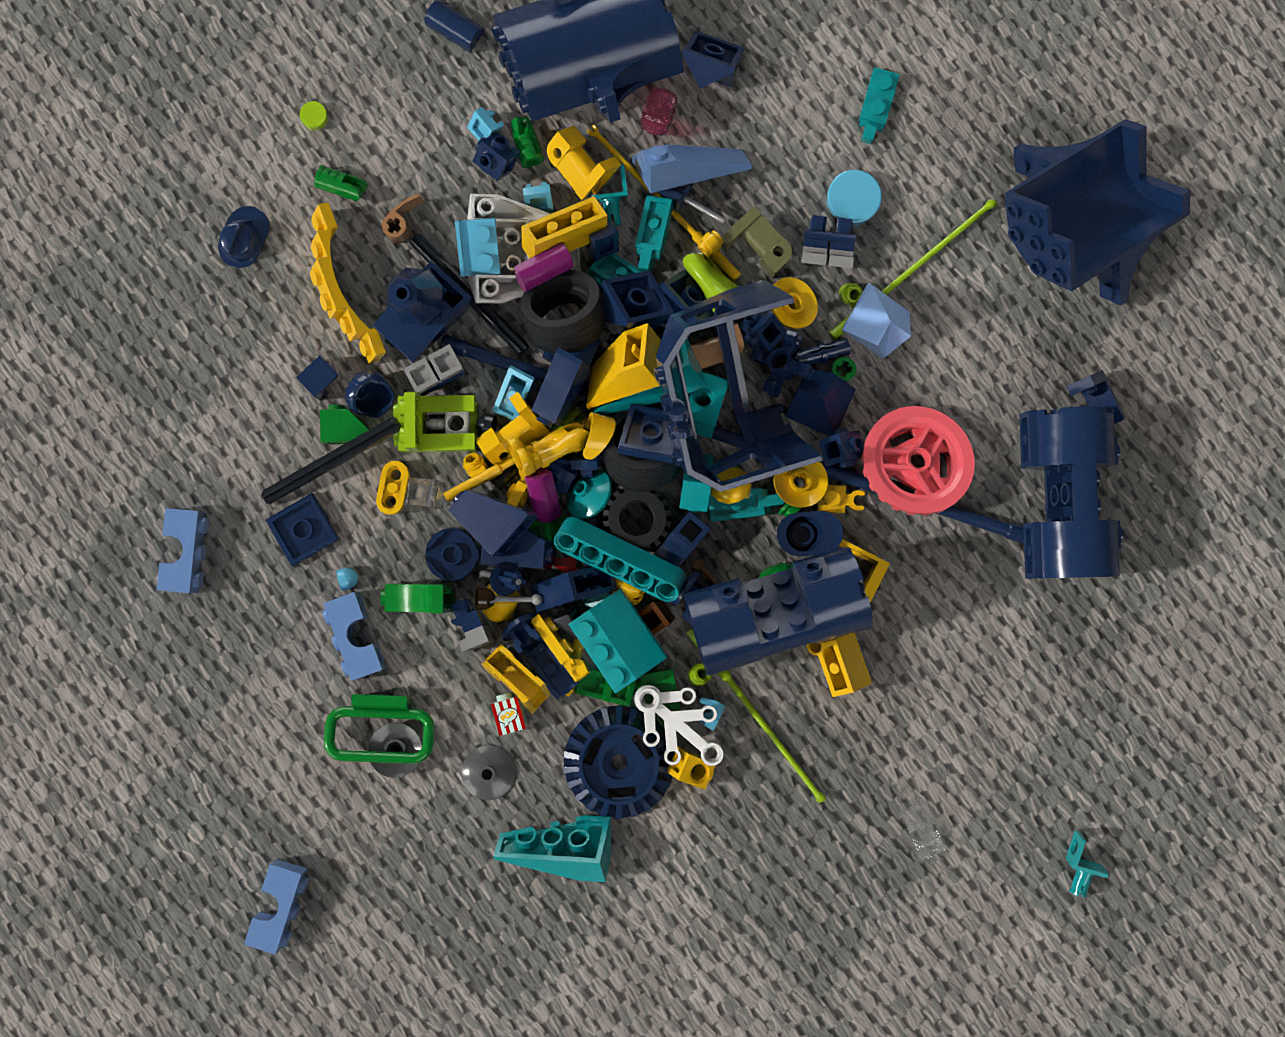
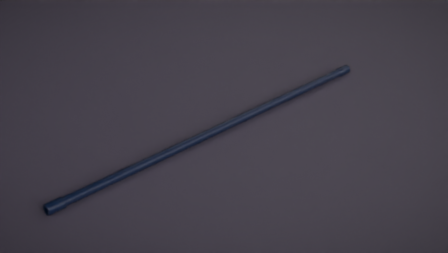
M446 334L441 341L440 349L450 344L455 355L468 357L507 371L510 366H513L533 376L535 380L540 382L544 381L548 372L547 369L472 345L467 341ZM585 382L581 389H583L584 387L588 388L589 383ZM715 426L711 439L741 449L747 447L742 434ZM820 461L827 472L828 478L876 493L870 489V483L864 475L844 468L841 469V467L835 465L825 467V463ZM899 487L900 489L908 493H914L913 491ZM955 505L938 513L939 515L1024 544L1022 526L1006 523Z

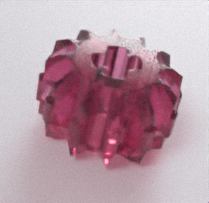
M653 88L647 96L641 113V129L652 135H665L674 119L677 95L664 88Z

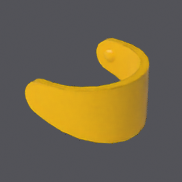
M594 412L588 415L585 427L590 430L583 450V457L585 459H594L607 446L615 430L616 423L613 418Z

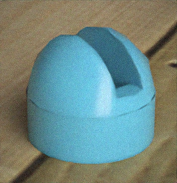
M351 568L336 570L337 579L342 591L351 589L356 585L358 574L355 570Z

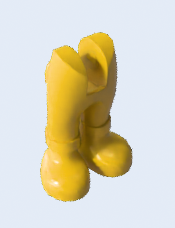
M576 421L549 433L539 441L531 442L530 446L523 445L520 439L514 436L506 440L517 468L526 477L534 474L541 467L550 466V463L564 455L584 449L589 432L584 429L580 422Z

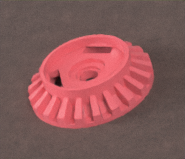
M907 406L893 410L874 424L864 441L863 454L861 456V462L864 465V477H867L870 489L879 495L878 499L883 503L887 502L896 511L901 510L906 512L907 515L912 516L915 514H922V516H929L933 513L938 514L958 502L972 482L975 460L971 443L965 432L954 420L937 410L922 406ZM902 434H912V439L894 448L889 443L890 440ZM940 453H943L946 460L947 477H940ZM911 456H921L924 459V467L917 468L913 466L910 460ZM890 478L897 479L915 492L912 494L900 489Z

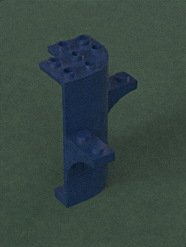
M539 0L493 15L495 25L491 26L496 43L499 42L502 50L498 52L500 63L503 68L506 67L509 78H513L515 86L511 87L515 102H519L522 113L527 112L532 121L588 103H595L599 114H604L610 123L621 120L618 108L629 94L647 84L684 72L675 22L671 11L668 12L664 0Z
M1124 119L1100 135L1080 143L1058 147H1039L1020 143L1014 147L1015 172L1030 178L1005 192L1009 227L1008 236L1025 262L1030 266L1033 274L1041 276L1069 291H1074L1099 274L1100 297L1120 306L1126 303L1129 299V289L1133 274L1147 248L1161 233L1190 215L1191 190L1147 175V126Z

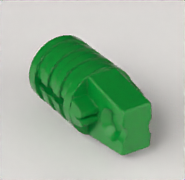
M515 117L511 121L514 144L521 151L519 155L521 167L530 168L540 165L544 162V156L542 155L537 134L529 117Z

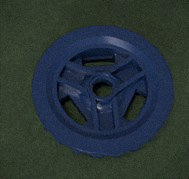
M615 705L598 709L587 715L570 734L564 751V773L567 784L574 793L575 798L590 811H594L604 817H615L616 819L638 816V814L650 810L664 797L673 778L672 775L667 773L669 764L664 759L666 751L664 727L655 719V730L659 733L660 740L656 746L649 747L654 755L646 760L631 738L637 733L643 738L645 733L644 712L631 706ZM649 733L646 736V740L649 743H653L657 739L654 733ZM597 737L603 741L591 765L583 760L593 738ZM674 751L669 752L667 755L670 761L674 756ZM617 754H622L627 759L626 767L620 770L615 769L611 764V759ZM635 786L636 794L628 797L608 796L609 788Z

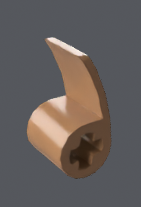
M415 194L399 203L384 218L382 229L391 242L401 244L408 240L410 228L402 216L416 206L425 203L419 194ZM394 225L400 226L401 230L398 233L395 230L394 232L391 228Z

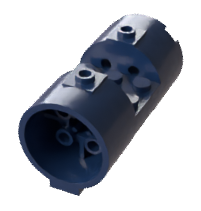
M1098 406L1062 407L1061 409L1050 410V413L1043 409L1019 414L1021 469L1044 470L1046 522L1023 524L1025 579L1119 577V549L1121 548L1124 533L1122 527H1120V521L1098 520L1102 506L1097 495L1100 473L1096 470V468L1118 465L1120 458V447L1117 444V437L1114 436L1113 408L1106 410V407Z
M838 548L791 563V569L741 583L739 578L683 594L706 675L710 676L761 661L765 656L809 643L818 644L873 627L869 597H866L862 583L863 577L850 548Z

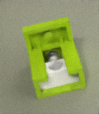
M404 392V396H398V403H394L393 415L401 424L400 431L393 435L394 446L398 447V451L402 453L478 452V444L476 442L478 438L476 428L477 398L475 395L419 396L415 392ZM426 415H445L443 419L429 418L428 422L426 420ZM457 417L463 418V427L458 431H453L450 426L451 421ZM426 425L431 431L444 430L445 434H427Z

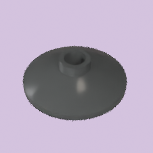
M398 722L388 723L373 733L369 740L367 751L393 752L392 746L399 744L402 749L401 752L415 753L422 748V741L412 727ZM370 762L378 773L390 778L406 776L419 764Z
M485 745L474 749L468 754L462 765L461 776L464 786L473 796L483 800H494L502 797L511 789L515 781L516 768L513 759L505 750L497 746ZM483 770H491L492 778L486 779L483 776Z

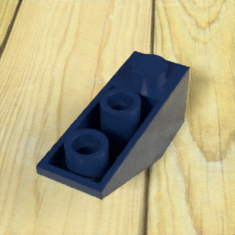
M689 511L653 555L679 567L711 528Z

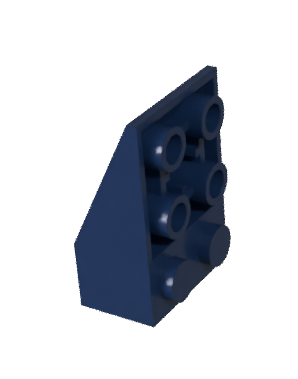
M432 261L423 269L431 270L445 287L443 312L428 325L424 326L401 323L392 311L387 308L373 324V328L412 363L468 311L472 299L468 293Z

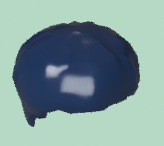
M363 371L356 374L349 382L345 392L346 403L355 414L372 418L383 416L391 408L395 399L393 388L381 373L377 371Z

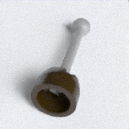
M477 587L475 590L476 610L490 609L494 606L495 602H532L534 605H539L542 602V597L539 594H535L532 597L496 596L489 588Z

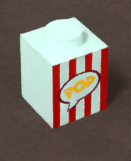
M512 692L497 695V701L491 703L499 736L526 729L528 723L523 705L518 696H513Z

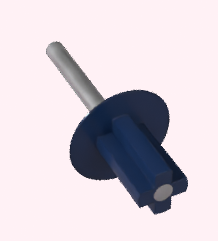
M692 183L686 189L679 186L658 191V193L673 199L677 203L675 213L680 211L685 203H688L722 224L727 220L689 197L693 188Z
M505 561L497 564L492 572L480 570L479 572L481 576L490 578L491 588L496 594L501 596L510 595L515 590H520L521 585L526 584V580L522 579V574H520L517 566L511 562Z

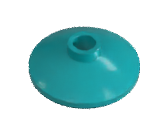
M593 470V478H582L580 474L570 487L566 504L569 513L575 518L582 520L592 518L607 504L612 491V482L609 475L603 470Z

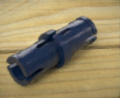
M845 337L826 344L820 342L815 347L796 351L794 358L797 362L808 365L818 362L825 364L828 363L829 359L850 355L851 348L848 339Z

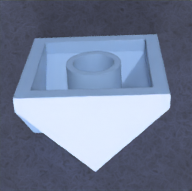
M868 283L842 331L877 356L885 358L911 337L910 312L871 283Z

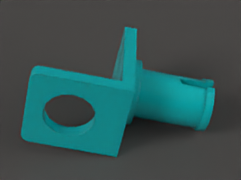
M624 164L620 166L623 192L591 196H594L597 201L603 203V209L611 223V215L614 216L615 226L622 225L619 201H621V198H628Z
M1075 830L1066 856V860L1072 869H1076L1069 891L1076 896H1079V893H1081V897L1086 898L1092 877L1097 875L1108 878L1109 873L1101 864L1080 859L1086 839L1080 831Z

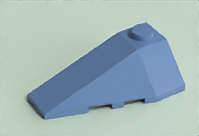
M666 144L641 150L632 157V162L650 193L752 169V164L742 149Z

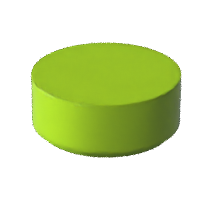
M310 101L302 106L300 119L308 129L320 130L328 122V113L321 103Z

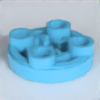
M848 170L839 174L832 181L827 192L826 204L836 219H852L853 226H859L869 221L878 211L882 200L881 189L876 179L867 172Z

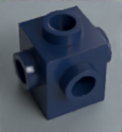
M495 132L487 138L482 137L475 146L477 152L472 162L479 166L483 172L499 181L512 172L521 151L513 146L504 136Z
M770 310L757 313L755 319L749 316L744 317V321L739 325V329L744 335L743 341L752 349L757 347L770 352L787 332Z
M841 428L832 431V436L818 440L825 467L840 464L841 469L855 466L857 465L856 460L860 459L863 454L864 442L859 430L848 432L847 428Z
M571 453L562 456L550 463V466L545 467V469L552 472L556 489L564 494H567L580 471L571 470Z

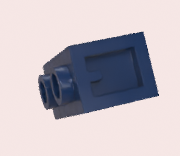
M1103 370L1066 386L1070 396L1081 392L1088 406L1106 407V410L1113 408L1114 424L1125 419V415Z

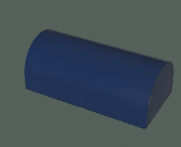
M435 0L426 12L424 22L427 27L471 53L484 33L483 27L440 0Z

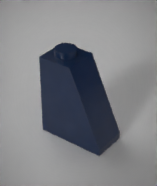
M559 347L531 410L538 414L536 420L548 427H551L553 423L558 426L562 425L592 370L583 360Z
M470 490L460 492L453 499L454 504L448 510L491 556L503 557L539 517L535 512Z
M528 528L503 557L491 556L482 546L480 564L497 565L507 561L515 564L517 567L552 569V564H554L556 559V549L553 547L552 541Z
M594 567L567 572L530 586L532 596L539 594L542 597L541 604L535 605L537 612L562 607L617 590L615 578Z

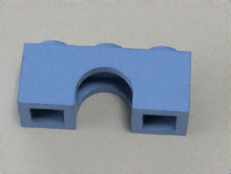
M165 508L162 536L177 538L182 544L183 552L180 559L174 563H159L157 590L198 593V588H201L203 584V573L200 572L201 561H204L206 556V546L203 545V537L209 528L206 512Z
M353 592L323 603L325 610L322 611L324 620L328 626L331 625L334 632L332 636L333 645L336 651L341 652L344 660L341 661L344 675L346 677L349 676L350 680L353 681L386 669L387 667L378 643L361 646L353 639L352 629L358 621L368 618L360 592Z
M279 859L274 860L269 865L261 891L269 893L277 899L279 905L278 912L272 915L263 912L257 913L252 918L244 945L275 955L282 947H287L292 935V931L288 930L291 920H296L300 910V904H297L299 894H304L309 882V878L305 877L307 868Z

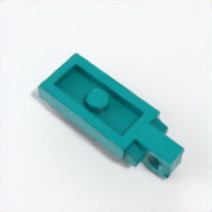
M876 67L873 68L858 120L860 121L859 126L865 127L861 142L871 145L875 132H882L885 127L900 74Z
M648 195L646 197L635 243L636 255L640 257L638 269L642 272L650 270L652 273L655 259L660 260L661 254H663L675 204L673 199Z
M762 488L751 489L748 499L744 498L740 502L733 504L718 502L710 495L708 502L711 522L764 516L771 513L770 507L784 505V501L778 494L769 495L768 489Z

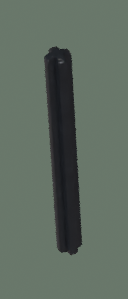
M418 233L409 241L410 245L428 263L432 261L472 297L470 306L518 355L523 354L528 349V343L489 303L475 302L470 284L461 277L421 234Z
M396 417L387 419L264 489L261 494L262 499L266 504L276 502L398 433L401 427L400 422Z

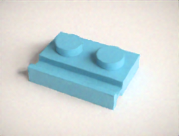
M496 219L456 220L455 229L461 277L500 274Z

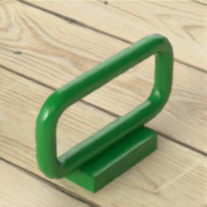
M352 694V706L337 707L330 712L325 722L324 748L327 754L334 760L415 764L426 760L432 753L434 721L426 711L411 708V698L408 696ZM341 717L416 719L421 721L424 727L423 745L420 751L415 753L339 750L335 746L336 723Z

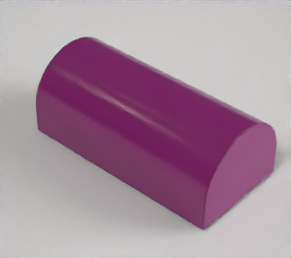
M562 242L516 265L514 269L519 286L524 292H527L574 268V263L569 251Z
M541 467L534 474L524 477L533 512L539 516L536 520L548 523L562 516L552 472Z

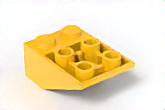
M648 323L624 331L591 366L592 370L590 372L586 402L588 409L660 386L656 381L654 368L658 367L656 355L661 340Z

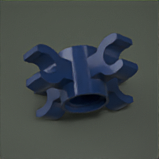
M787 330L782 348L774 349L770 353L755 348L751 352L750 358L755 359L754 362L767 365L772 371L763 386V391H766L770 396L778 398L783 381L791 379L795 375L809 381L813 380L816 370L811 369L812 366L797 362L794 358V354L802 342V337H799L796 332ZM787 359L786 365L778 369L780 362Z

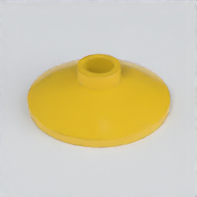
M793 277L782 278L774 284V286L791 295L794 299L792 304L771 309L778 321L793 329H802L810 325L815 320L818 311L817 299L812 289L805 282Z
M816 462L774 475V487L779 497L785 503L794 507L805 508L816 504L825 495L828 487V476L822 463ZM796 478H800L803 481L802 487L795 485L794 480Z

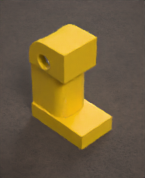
M573 125L555 134L547 146V155L554 167L560 171L576 191L575 193L579 198L584 200L591 191L594 195L599 193L621 166V163L614 156L596 165L582 147L587 140ZM557 148L561 150V157L557 154Z
M518 392L509 399L520 415L497 433L490 428L476 439L481 451L493 465H500L512 458L506 439L514 436L520 439L523 445L530 446L531 442L539 441L551 433L543 423L536 420L538 414L531 411L532 407ZM508 452L506 457L499 458L502 453Z
M502 644L481 664L498 682L501 681L517 695L523 706L531 714L551 695L545 683L538 676L535 677Z

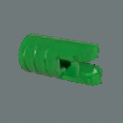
M325 165L319 166L314 179L315 188L353 201H359L362 197L361 193H364L369 186L364 179L331 167H326Z

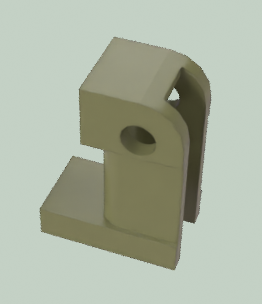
M754 206L721 236L724 240L721 246L726 251L742 238L761 258L759 265L772 279L786 267L792 255V248L789 242L782 237ZM774 252H778L781 256H775Z

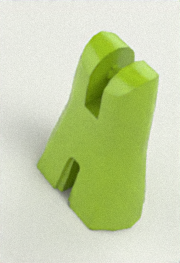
M703 253L688 254L684 257V268L700 286L706 299L726 290L739 287L721 272L710 257H706Z

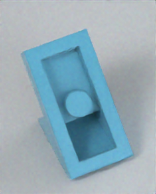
M510 366L492 411L511 421L520 414L509 398L518 392L527 402L528 397L536 388L535 378Z

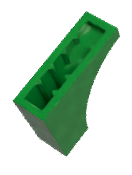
M385 584V590H381L380 595L381 606H385V612H453L451 604L454 603L455 585Z

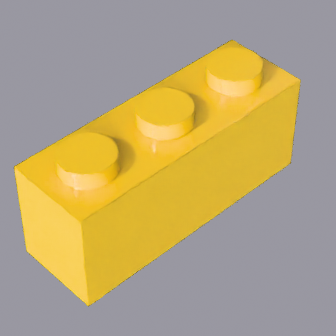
M593 196L521 226L522 248L529 259L562 242L569 252L589 244L590 234L607 227L608 215Z

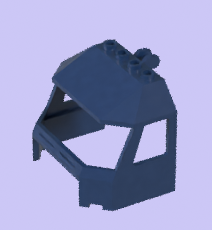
M766 280L726 290L684 310L671 314L656 355L658 367L654 368V374L658 385H662L664 395L660 396L664 412H668L670 422L666 423L670 439H674L676 449L672 450L674 461L688 475L720 492L822 461V456L793 431L790 423L784 424L781 413H784V408L781 404L771 405L754 411L750 410L733 320L747 316L755 319L757 313L794 303L791 295ZM715 308L714 317L693 323L684 321ZM716 325L735 420L747 447L708 467L697 439L679 350L686 338L690 337L691 332ZM752 458H756L765 467L764 469L725 481H721L716 476V474Z

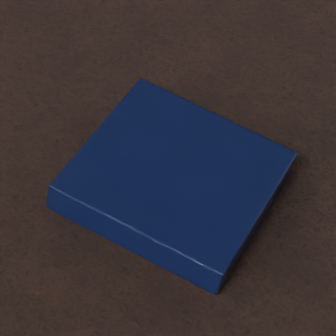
M630 404L618 445V453L673 464L672 450L676 449L674 439H670L666 423L670 422L668 412L665 413L662 409Z
M314 493L305 496L265 520L292 567L341 540Z

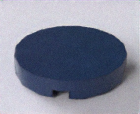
M457 528L442 529L431 537L426 546V564L432 574L441 580L450 582L463 580L470 576L478 566L480 557L478 544L473 536L464 530Z

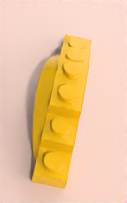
M329 202L318 204L311 218L315 231H318L311 243V251L316 258V262L310 271L312 283L318 287L321 294L320 303L322 309L327 311L330 319L335 318L340 323L341 330L344 334H347L349 342L360 339V351L363 356H366L368 363L378 362L385 355L386 351L378 331L375 328L369 329L358 318L339 288L333 271L330 253V239L338 226Z

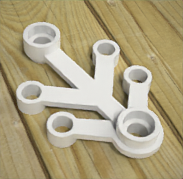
M644 685L637 690L634 698L637 708L644 712V743L649 747H654L659 743L660 736L655 730V713H657L664 719L666 738L664 759L669 765H676L681 759L680 751L677 749L676 731L701 751V758L705 764L710 766L719 764L723 759V750L720 745L715 742L708 743L684 723L686 721L699 720L708 723L713 722L717 717L716 709L711 705H705L701 709L671 711L663 703L681 701L684 704H691L696 698L695 691L690 687H684L680 691L660 692L653 685ZM684 691L692 692L693 697L691 700L686 701L682 698ZM651 694L654 700L652 703L646 704L643 701V696ZM706 709H711L714 715L712 718L706 719L703 716V712ZM649 733H654L657 739L655 742L649 743L646 740V736ZM710 748H714L717 751L716 756L713 758H709L706 755L707 750ZM675 751L678 754L675 761H670L667 758L669 752Z

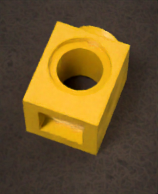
M677 747L680 751L681 759L676 765H669L667 773L679 781L705 790L708 782L713 778L715 766L705 764L701 755ZM676 752L674 753V756L671 761H675L677 759L678 754ZM696 765L695 770L691 773L692 768Z

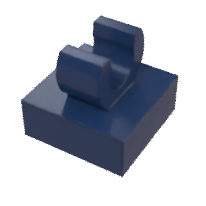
M584 449L579 452H573L570 459L571 470H581L582 478H593V470L599 469L603 453L601 452L594 459L588 460L583 457Z

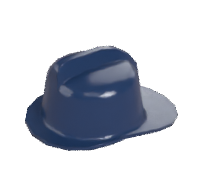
M244 206L238 208L230 215L220 232L218 243L219 254L225 263L233 267L243 268L256 261L270 228L268 218L264 212L253 206Z
M797 512L781 520L777 527L776 536L778 544L788 554L793 556H813L837 549L843 539L844 531L838 518L829 512Z

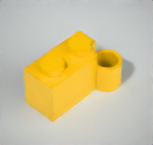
M855 633L818 644H806L807 650L819 657L832 697L856 692L872 683Z

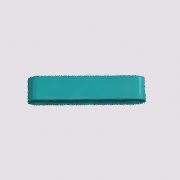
M569 517L565 519L554 537V544L561 552L666 602L675 601L684 585L686 576L681 568L578 518Z

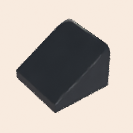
M576 604L560 610L552 621L576 640L578 639L568 625L582 615Z

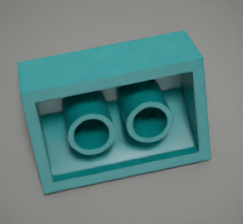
M621 588L568 624L614 693L634 682L668 657Z

